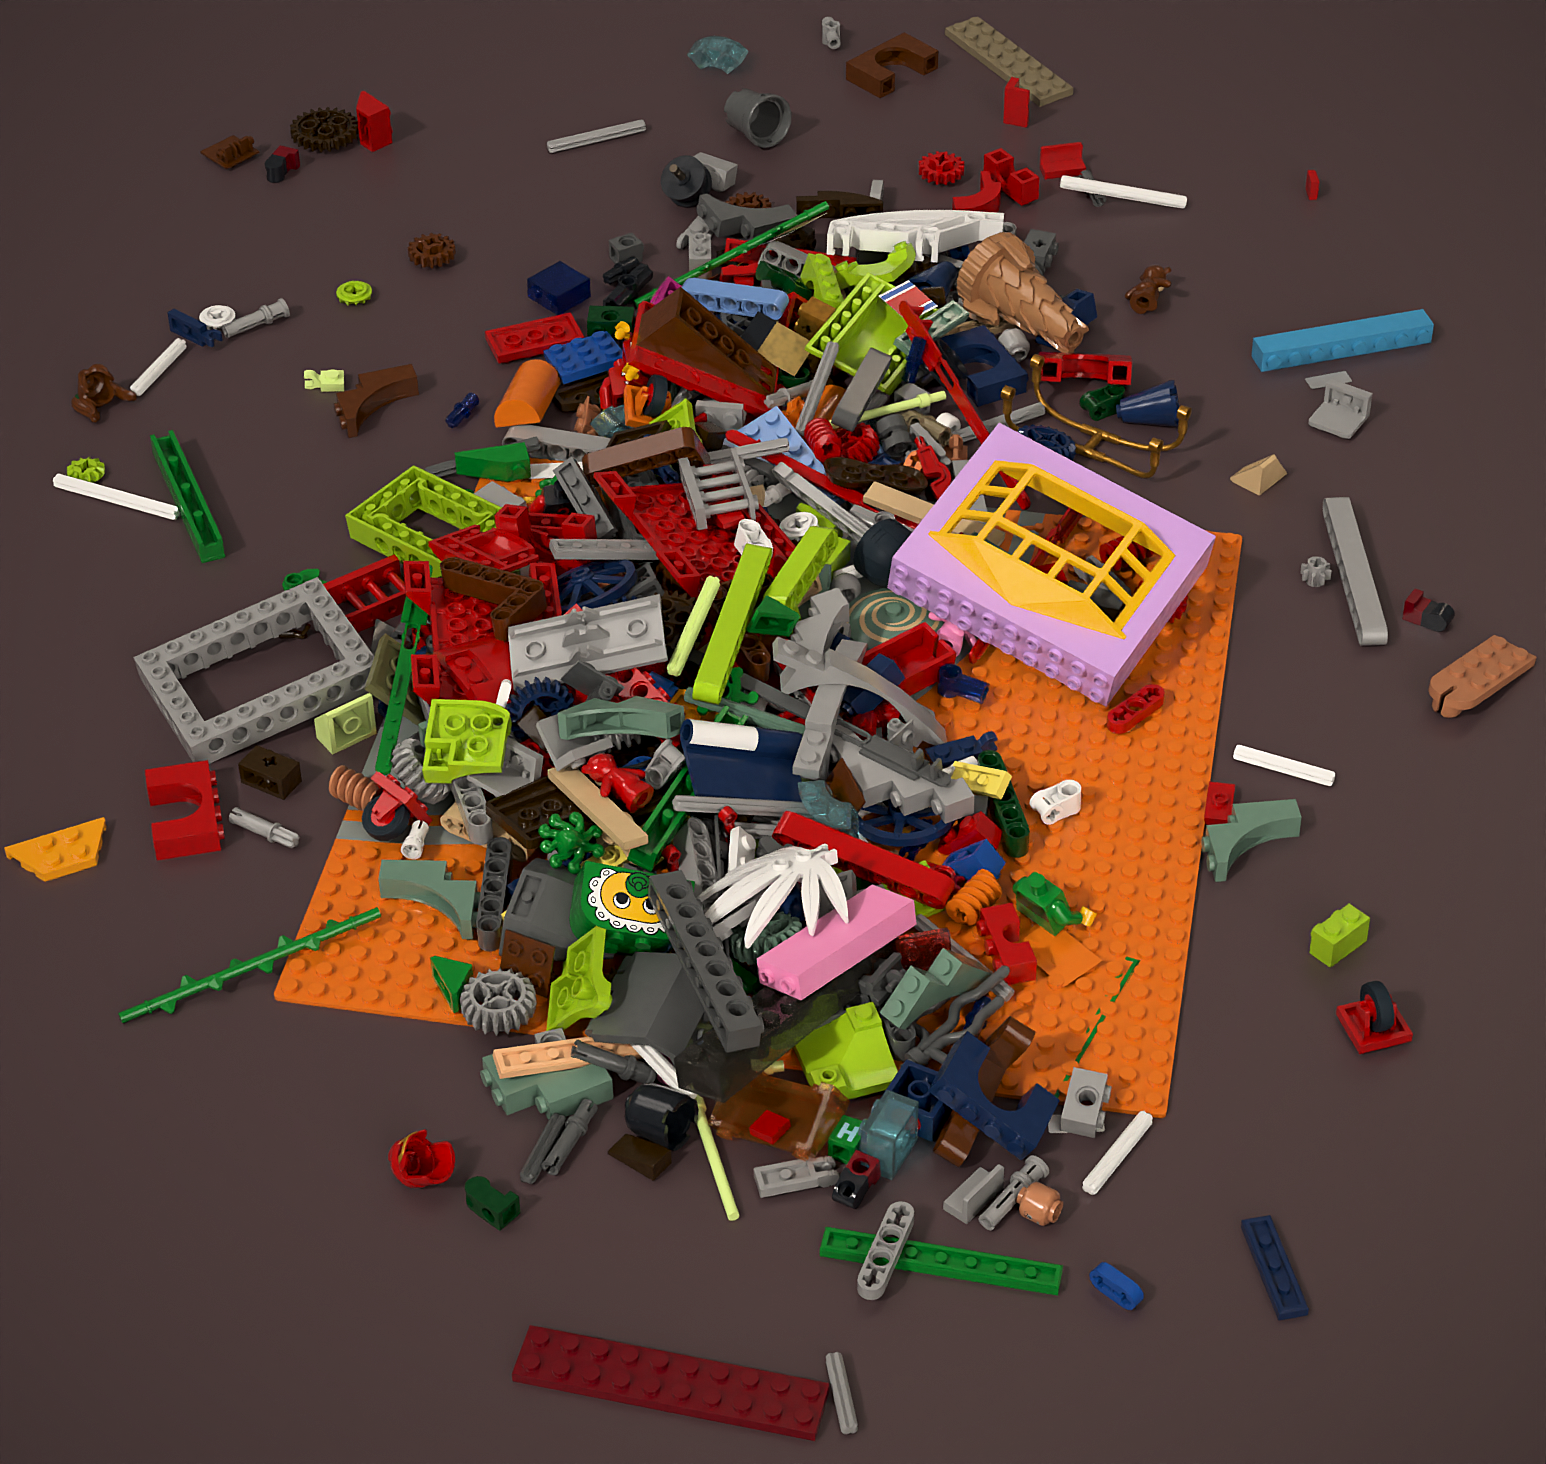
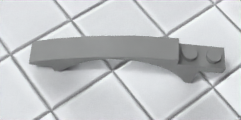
M778 636L772 643L773 660L786 665L780 674L781 692L790 694L803 688L824 684H843L860 687L876 693L889 701L900 712L906 723L911 719L914 720V747H918L922 741L934 746L947 743L945 728L927 710L901 688L870 668L830 648L824 655H821L816 650H809L792 640H786Z
M842 639L835 651L862 664L867 643ZM824 684L818 686L805 720V731L793 764V774L800 775L801 778L824 782L827 779L836 722L848 685Z

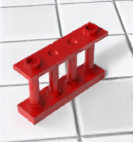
M395 554L323 584L337 605L348 600L356 609V611L345 616L357 633L375 626L376 619L384 622L401 615L403 612L406 598L405 582L401 579L400 562ZM391 582L400 592L388 597L379 587ZM370 591L378 601L366 606L358 596Z

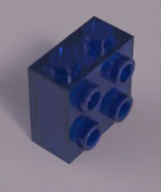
M561 261L527 279L528 297L556 315L564 313L591 297L590 278Z

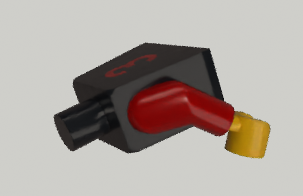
M558 480L555 481L554 485L544 486L541 495L537 497H523L526 501L528 512L562 515L577 513Z

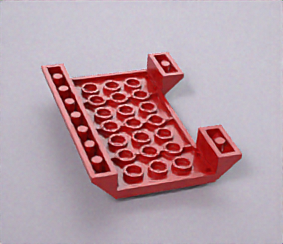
M617 471L594 472L593 477L634 524L654 549L658 559L691 598L695 597L697 601L708 576L718 577L720 579L719 583L733 579L741 558V554L734 546L738 528L726 531L714 525L713 516L710 515V518L706 519L707 529L697 530L682 483L629 487ZM733 472L703 476L700 480L731 475ZM737 483L721 487L704 489L702 491H704V493L717 490L739 487V485ZM743 496L729 499L732 501L742 500ZM759 504V509L755 510L756 520L754 521L760 524L767 538L771 540L773 554L767 573L775 579L796 546ZM747 509L740 510L745 519H751Z
M403 561L405 594L430 616L433 651L486 636L494 637L490 614L498 604L452 592L448 588L445 589L442 578L430 577L429 561ZM530 563L529 578L543 582L547 600L546 610L534 621L561 616L562 611L555 563ZM411 654L413 692L430 706L432 699L469 700L438 662L437 655ZM566 683L561 684L565 685L568 688L569 693H572V687ZM542 696V697H539V698L545 699V698H548V697H550V696Z

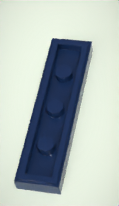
M1267 1215L1242 1220L1241 1229L1278 1321L1307 1316L1309 1308L1271 1216Z

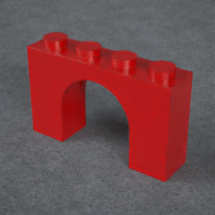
M1039 352V355L1045 358L1041 371V381L1061 382L1062 378L1084 377L1103 379L1107 381V384L1131 385V356Z
M505 504L494 515L497 529L510 532L530 543L535 548L534 555H539V561L535 563H555L557 576L578 566L599 561L554 559L552 552L541 547L532 536L528 507ZM571 513L561 524L563 539H597L594 515Z
M208 760L146 769L145 777L150 806L176 802H189L199 806L193 814L187 817L151 823L157 861L221 851L220 840L225 839L223 824H217L218 821H222L220 805L215 806L216 803H220L217 787L212 788V786L217 785L215 770H209Z

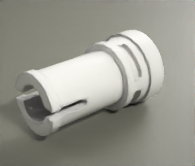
M420 820L413 822L410 834L401 846V853L408 859H418L422 855L424 839L429 831V826L424 821L420 829L418 828Z

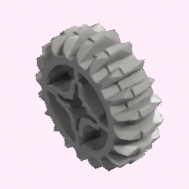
M405 739L395 746L391 754L393 755L391 760L392 767L394 768L393 771L398 775V780L403 782L404 787L410 788L418 796V799H423L426 803L435 804L444 800L449 795L448 793L452 791L450 784L425 783L422 768L426 748L424 749L417 739Z
M501 967L498 971L488 969L486 974L478 972L477 978H469V982L464 985L463 993H461L460 997L461 1012L468 1025H473L475 1031L482 1029L485 1035L490 1031H494L496 1036L500 1031H505L508 1034L512 1028L519 1031L520 1024L527 1025L529 1018L533 1017L537 1005L536 992L529 978H524L522 972L514 974L512 968L508 971H503Z

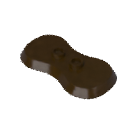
M845 457L828 458L823 463L828 479L832 483L846 488H870L875 481L914 496L919 495L928 486V480L921 471L905 465L870 464Z

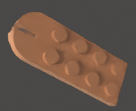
M1493 635L1431 678L1428 691L1433 698L1432 708L1434 712H1437L1440 706H1442L1441 715L1446 718H1454L1462 710L1474 708L1533 667L1537 657L1528 653L1527 650L1507 642L1506 639Z

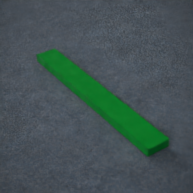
M825 1227L820 1246V1256L864 1263L876 1235ZM885 1236L883 1240L887 1243H895L899 1238ZM912 1240L906 1241L895 1266V1269L1057 1296L1063 1273V1265ZM884 1257L873 1260L878 1266H884L889 1263L888 1259Z

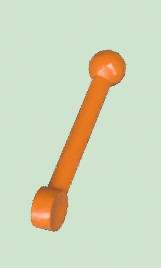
M1036 523L1035 526H1021L1028 531L1035 530L1038 533L1044 531L1042 523ZM997 525L994 527L995 529L1001 530L1003 532L1007 531Z

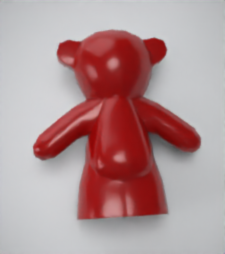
M596 754L581 768L582 773L588 774L590 778L595 780V784L601 786L600 794L602 797H608L611 791L617 799L622 800L626 804V809L630 813L643 808L650 802L653 796L654 788L640 780L645 778V771L641 769L618 768L611 754Z

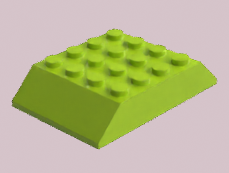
M869 272L804 349L821 359L829 341L837 342L839 344V351L833 366L853 377L871 347L891 355L892 361L878 387V390L889 396L920 359L919 353L909 357L893 344L897 337L905 333L908 325L902 316L879 297V295L895 288V286ZM934 308L919 318L924 320L939 309Z

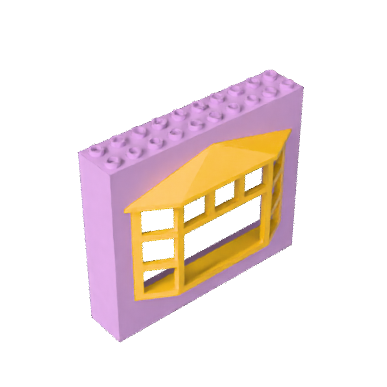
M998 423L892 557L887 588L895 594L914 602L917 606L931 611L937 617L953 623L959 629L977 636L983 642L999 648L1005 654L1012 655L1023 661L1027 666H1032L1045 673L1049 678L1056 679L1067 685L1070 689L1078 691L1089 697L1092 701L1107 707L1206 569L1216 536L1011 428ZM999 471L1019 481L1014 488L988 486ZM1027 485L1124 536L1102 568L1088 563L1003 517ZM980 495L1006 498L996 512L969 510ZM961 519L987 522L977 536L951 533ZM996 525L1023 539L1012 555L984 541ZM1132 541L1162 556L1151 572L1127 549ZM1031 544L1059 558L1048 574L1019 560ZM1120 557L1144 579L1132 597L1109 575V572ZM1066 563L1095 577L1083 593L1055 579ZM1102 582L1126 605L1114 622L1090 599Z

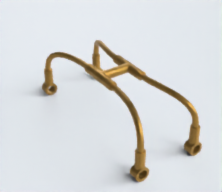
M1037 354L1032 356L1030 367H1032V382L1037 400L1045 406V410L1059 421L1092 436L1084 446L1075 443L1077 454L1100 462L1105 461L1140 478H1151L1159 466L1160 452L1172 450L1182 443L1187 433L1188 419L1192 411L1190 407L1181 405L1177 411L1179 436L1176 441L1168 445H1163V440L1154 437L1149 445L1135 443L1122 439L1121 436L1085 423L1080 424L1064 417L1046 403L1040 392L1039 383L1041 382V371L1045 358ZM1005 385L1001 391L1003 414L1007 425L1012 430L1018 432L1020 427L1016 426L1010 417L1012 413V400L1016 389ZM1101 440H1105L1116 445L1121 444L1131 448L1151 451V469L1149 472L1138 471L1106 456L1105 453L1094 450V448Z

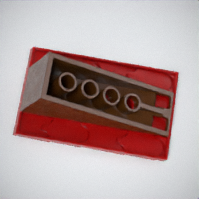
M682 287L676 289L656 305L647 301H643L638 305L628 365L649 375L664 376L672 383L690 391H698L716 401L743 404L744 411L756 417H760L771 410L764 404V399H766L767 395L776 393L779 367L769 362Z

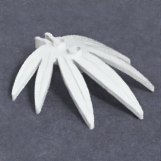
M822 844L812 850L797 846L785 847L753 859L725 874V877L711 885L696 898L703 902L716 892L735 883L705 913L706 918H710L713 925L746 900L768 887L757 902L748 922L744 937L747 949L751 947L775 915L797 882L802 883L803 911L808 932L811 936L815 934L819 915L820 892L818 879H820L828 898L846 924L849 923L844 889L836 872L830 866L838 863L837 850L832 849L829 851L827 844Z

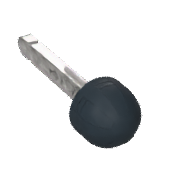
M780 462L772 469V473L782 485L858 543L853 558L856 571L873 584L887 588L892 557L912 532L895 519H885L868 528L806 479L795 473L785 463Z

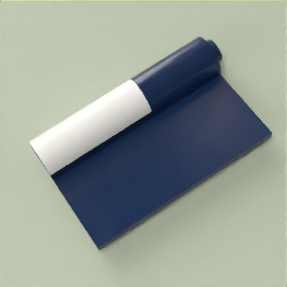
M694 719L683 721L680 728V741L695 796L807 802L800 775L793 774V764L803 737L800 732Z

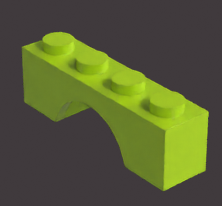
M808 253L800 275L802 282L809 289H814L815 298L837 309L844 299L830 258L824 254L815 255Z

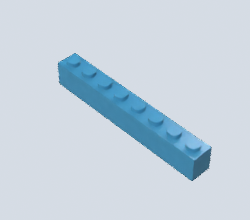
M1424 309L1272 334L1253 338L1251 356L1260 371L1264 372L1431 343L1434 324Z

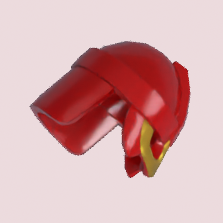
M426 1129L413 1132L407 1137L396 1141L388 1154L393 1175L409 1188L441 1184L451 1177L455 1167V1153L452 1145L448 1141L431 1143L426 1139Z

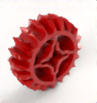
M865 423L857 424L853 432L840 427L839 430L835 431L842 443L840 457L867 463L873 460L872 457L878 454L877 451L880 449L879 437L870 425Z

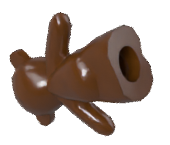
M1161 265L1147 267L1139 277L1142 282L1126 292L1125 298L1130 300V305L1136 313L1144 314L1147 310L1154 311L1157 308V299L1160 292L1164 288H1169L1172 284L1170 280L1166 279V274L1172 271L1170 266L1163 268Z

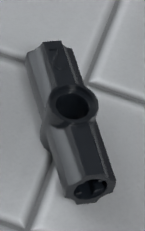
M641 263L629 274L621 275L618 278V286L603 300V306L625 307L627 304L634 303V300L638 298V292L653 278V271L650 270L648 265Z

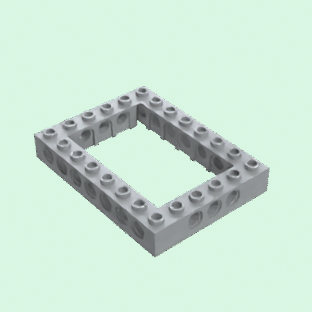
M316 577L133 658L141 681L193 762L208 760V764L368 693L365 690L374 655L322 582ZM313 621L315 630L321 632L325 644L330 645L336 660H340L333 665L207 721L203 720L178 679H184L187 677L186 675L202 668L207 669L211 664L227 657L228 659L232 658L236 653L250 647L252 649L261 642L271 638L275 639L280 634L293 628L298 629L302 627V624Z

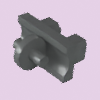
M894 952L888 959L879 958L874 964L873 975H863L858 980L861 993L870 995L871 1001L876 1006H880L893 993L907 972L901 964V953Z

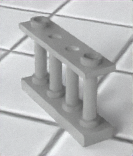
M735 448L731 449L732 461L695 468V466H690L688 457L678 459L681 482L697 530L707 529L706 519L710 518V515L747 509L751 520H756L755 510L759 509L758 498L756 494L752 495L744 473L745 464L743 457H738ZM734 471V474L704 480L697 478ZM737 483L739 485V487L717 490L704 493V491H702L704 489H710ZM743 496L742 500L720 503L708 506L707 503L712 501Z

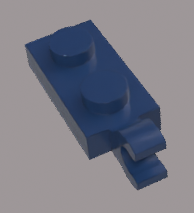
M176 309L167 312L171 332L202 347L204 345L214 347V339L218 341L223 340L221 331L207 330L205 323Z
M994 731L984 733L978 740H976L974 735L925 748V757L930 765L937 758H941L942 769L951 766L954 761H960L970 756H974L978 761V756L981 752L986 750L997 751L994 741H997L998 738Z

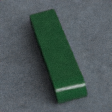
M986 750L979 754L978 766L1007 771L998 752ZM1010 780L1002 799L988 797V808L993 822L1003 831L1000 840L1004 851L1010 857L1020 858L1028 853L1030 831Z

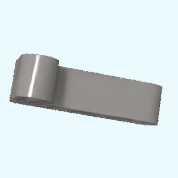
M771 241L762 252L758 264L760 261L768 262L796 274L801 279L800 275L808 254L779 241ZM769 250H774L778 257L771 256ZM789 259L796 260L798 266H793Z

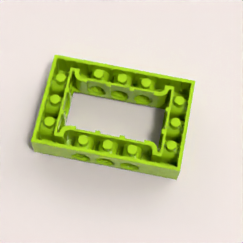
M413 465L347 513L345 517L350 538L387 557L395 554L401 564H403V561H429V565L433 568L431 577L442 576L440 570V563L442 561L433 553L428 541L433 539L424 536L423 532H416L408 528L405 523L400 524L399 522L419 508L459 529L480 525V532H486L491 530L492 527L496 528L494 515L502 507Z

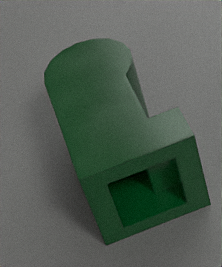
M482 1176L472 1177L465 1183L467 1207L497 1230L501 1231L521 1214L519 1196L512 1191L503 1195L490 1185V1181Z

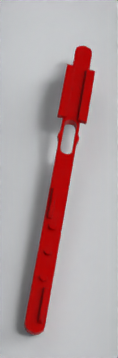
M901 301L899 312L908 325L905 332L929 371L932 372L935 368L941 382L946 386L982 445L990 434L961 389L957 377L947 361L942 358V353L928 331L933 321L919 318L924 307H912L907 301ZM941 363L954 383L953 388L941 370ZM999 471L1008 488H1014L1018 484V480ZM1023 490L1016 501L1022 510H1027L1030 507V498L1025 490Z
M737 430L726 432V439L737 446L761 442L760 439L756 441ZM782 453L761 457L775 465L783 462L808 482L852 504L859 505L875 513L879 512L864 504V495L852 488L838 486L832 483L826 475ZM894 515L895 520L912 529L918 526L915 522Z
M1068 508L1056 527L1051 529L1045 540L1051 541L1055 545L1060 540V543L1063 544L1083 514ZM1039 548L1030 566L1035 568V566L1043 565L1050 553ZM978 639L969 653V662L975 664L990 644Z

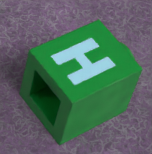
M843 1114L828 1138V1156H832L838 1162L847 1164L856 1150L864 1153L869 1144L870 1124Z

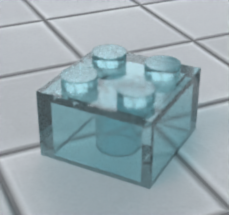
M886 1090L881 1099H876L871 1115L868 1119H863L858 1130V1135L861 1136L858 1151L880 1159L881 1176L893 1180L918 1139L919 1101ZM861 1161V1165L869 1168L866 1162Z

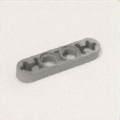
M899 1201L889 1206L857 1279L858 1294L864 1299L875 1300L880 1298L888 1285L914 1225V1209L907 1202ZM900 1215H905L902 1216L899 1226L896 1225V1218H899ZM887 1235H895L899 1240L895 1243H887L883 1238ZM884 1257L888 1259L889 1263L884 1266H878L873 1260ZM872 1275L876 1276V1284L873 1283L871 1287L866 1286L871 1283Z

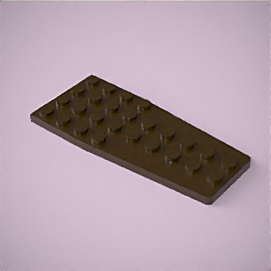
M644 735L641 737V739L659 742L655 736ZM633 739L629 748L625 743H622L621 750H617L614 746L611 748V753H607V751L604 753L613 756L617 767H623L639 756L653 758L658 748L648 744L638 745ZM584 774L592 783L595 784V780L590 778L588 774ZM548 775L512 790L506 795L489 800L485 804L486 815L526 849L538 848L544 840H554L552 838H542L538 832L542 824H547L551 829H556L549 824V818L552 814H559L562 821L568 822L575 828V825L569 821V815L572 812H579L584 820L585 832L591 826L596 825L548 778ZM677 775L660 789H654L650 802L634 813H630L626 809V804L622 800L617 799L611 791L608 798L623 812L630 814L632 818L653 812Z

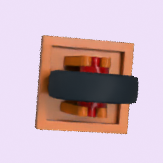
M652 375L646 386L641 388L626 385L624 389L625 426L636 428L648 425L649 422L672 408L671 394L668 391L667 379L664 376Z

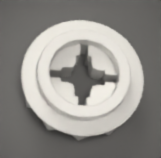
M222 305L208 307L199 316L200 321L206 324L208 330L212 328L214 330L222 329L223 324L236 320L234 310Z
M798 512L783 519L779 527L790 540L796 539L799 541L810 526H818V520L811 513Z

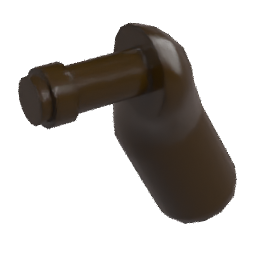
M309 623L305 624L303 631L293 628L280 634L279 638L306 639L311 625Z

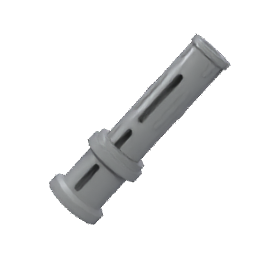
M280 298L271 305H262L258 311L223 324L222 331L225 337L230 338L264 323L270 325L273 323V320L283 316L285 318L289 317V308L285 300Z
M1030 1155L1025 1160L1024 1167L1011 1175L1010 1184L979 1216L980 1224L987 1230H993L1017 1203V1196L1023 1187L1028 1188L1033 1182L1046 1178L1049 1174V1168L1041 1158Z

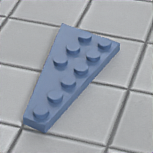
M775 406L737 430L756 441L760 439L761 442L787 438L790 449L782 454L826 475L823 464L816 459L812 450L778 406ZM726 438L724 439L723 445L731 448L739 447ZM757 457L758 459H760V460H762V461H765V462H767V463H770V464L776 466L775 464H773V463H771V462H769V461H767V460H765V459H763V458H761V457ZM812 484L839 506L846 502V500Z

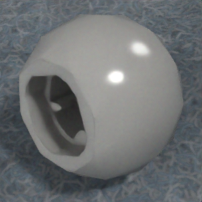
M841 573L832 579L830 590L839 588L848 603L860 595L861 584L853 574Z

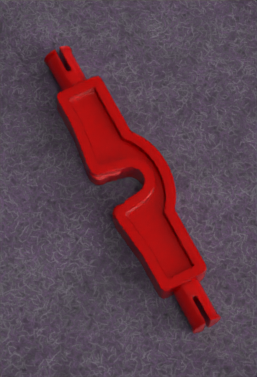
M919 436V439L918 437L914 439L918 448L916 450L917 458L927 479L939 478L930 484L931 492L936 500H938L952 483L951 474L947 466L939 462L932 446H927L924 438Z

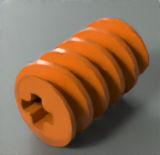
M978 870L970 881L947 902V915L957 923L974 925L980 918V908L993 906L996 900L1002 896V889L995 876L988 870Z

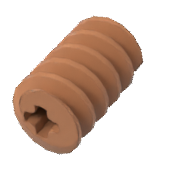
M345 765L337 767L329 781V792L334 798L340 799L342 802L348 803L350 806H354L362 811L371 800L382 794V791L370 777H365L362 773H356L355 770L348 769Z

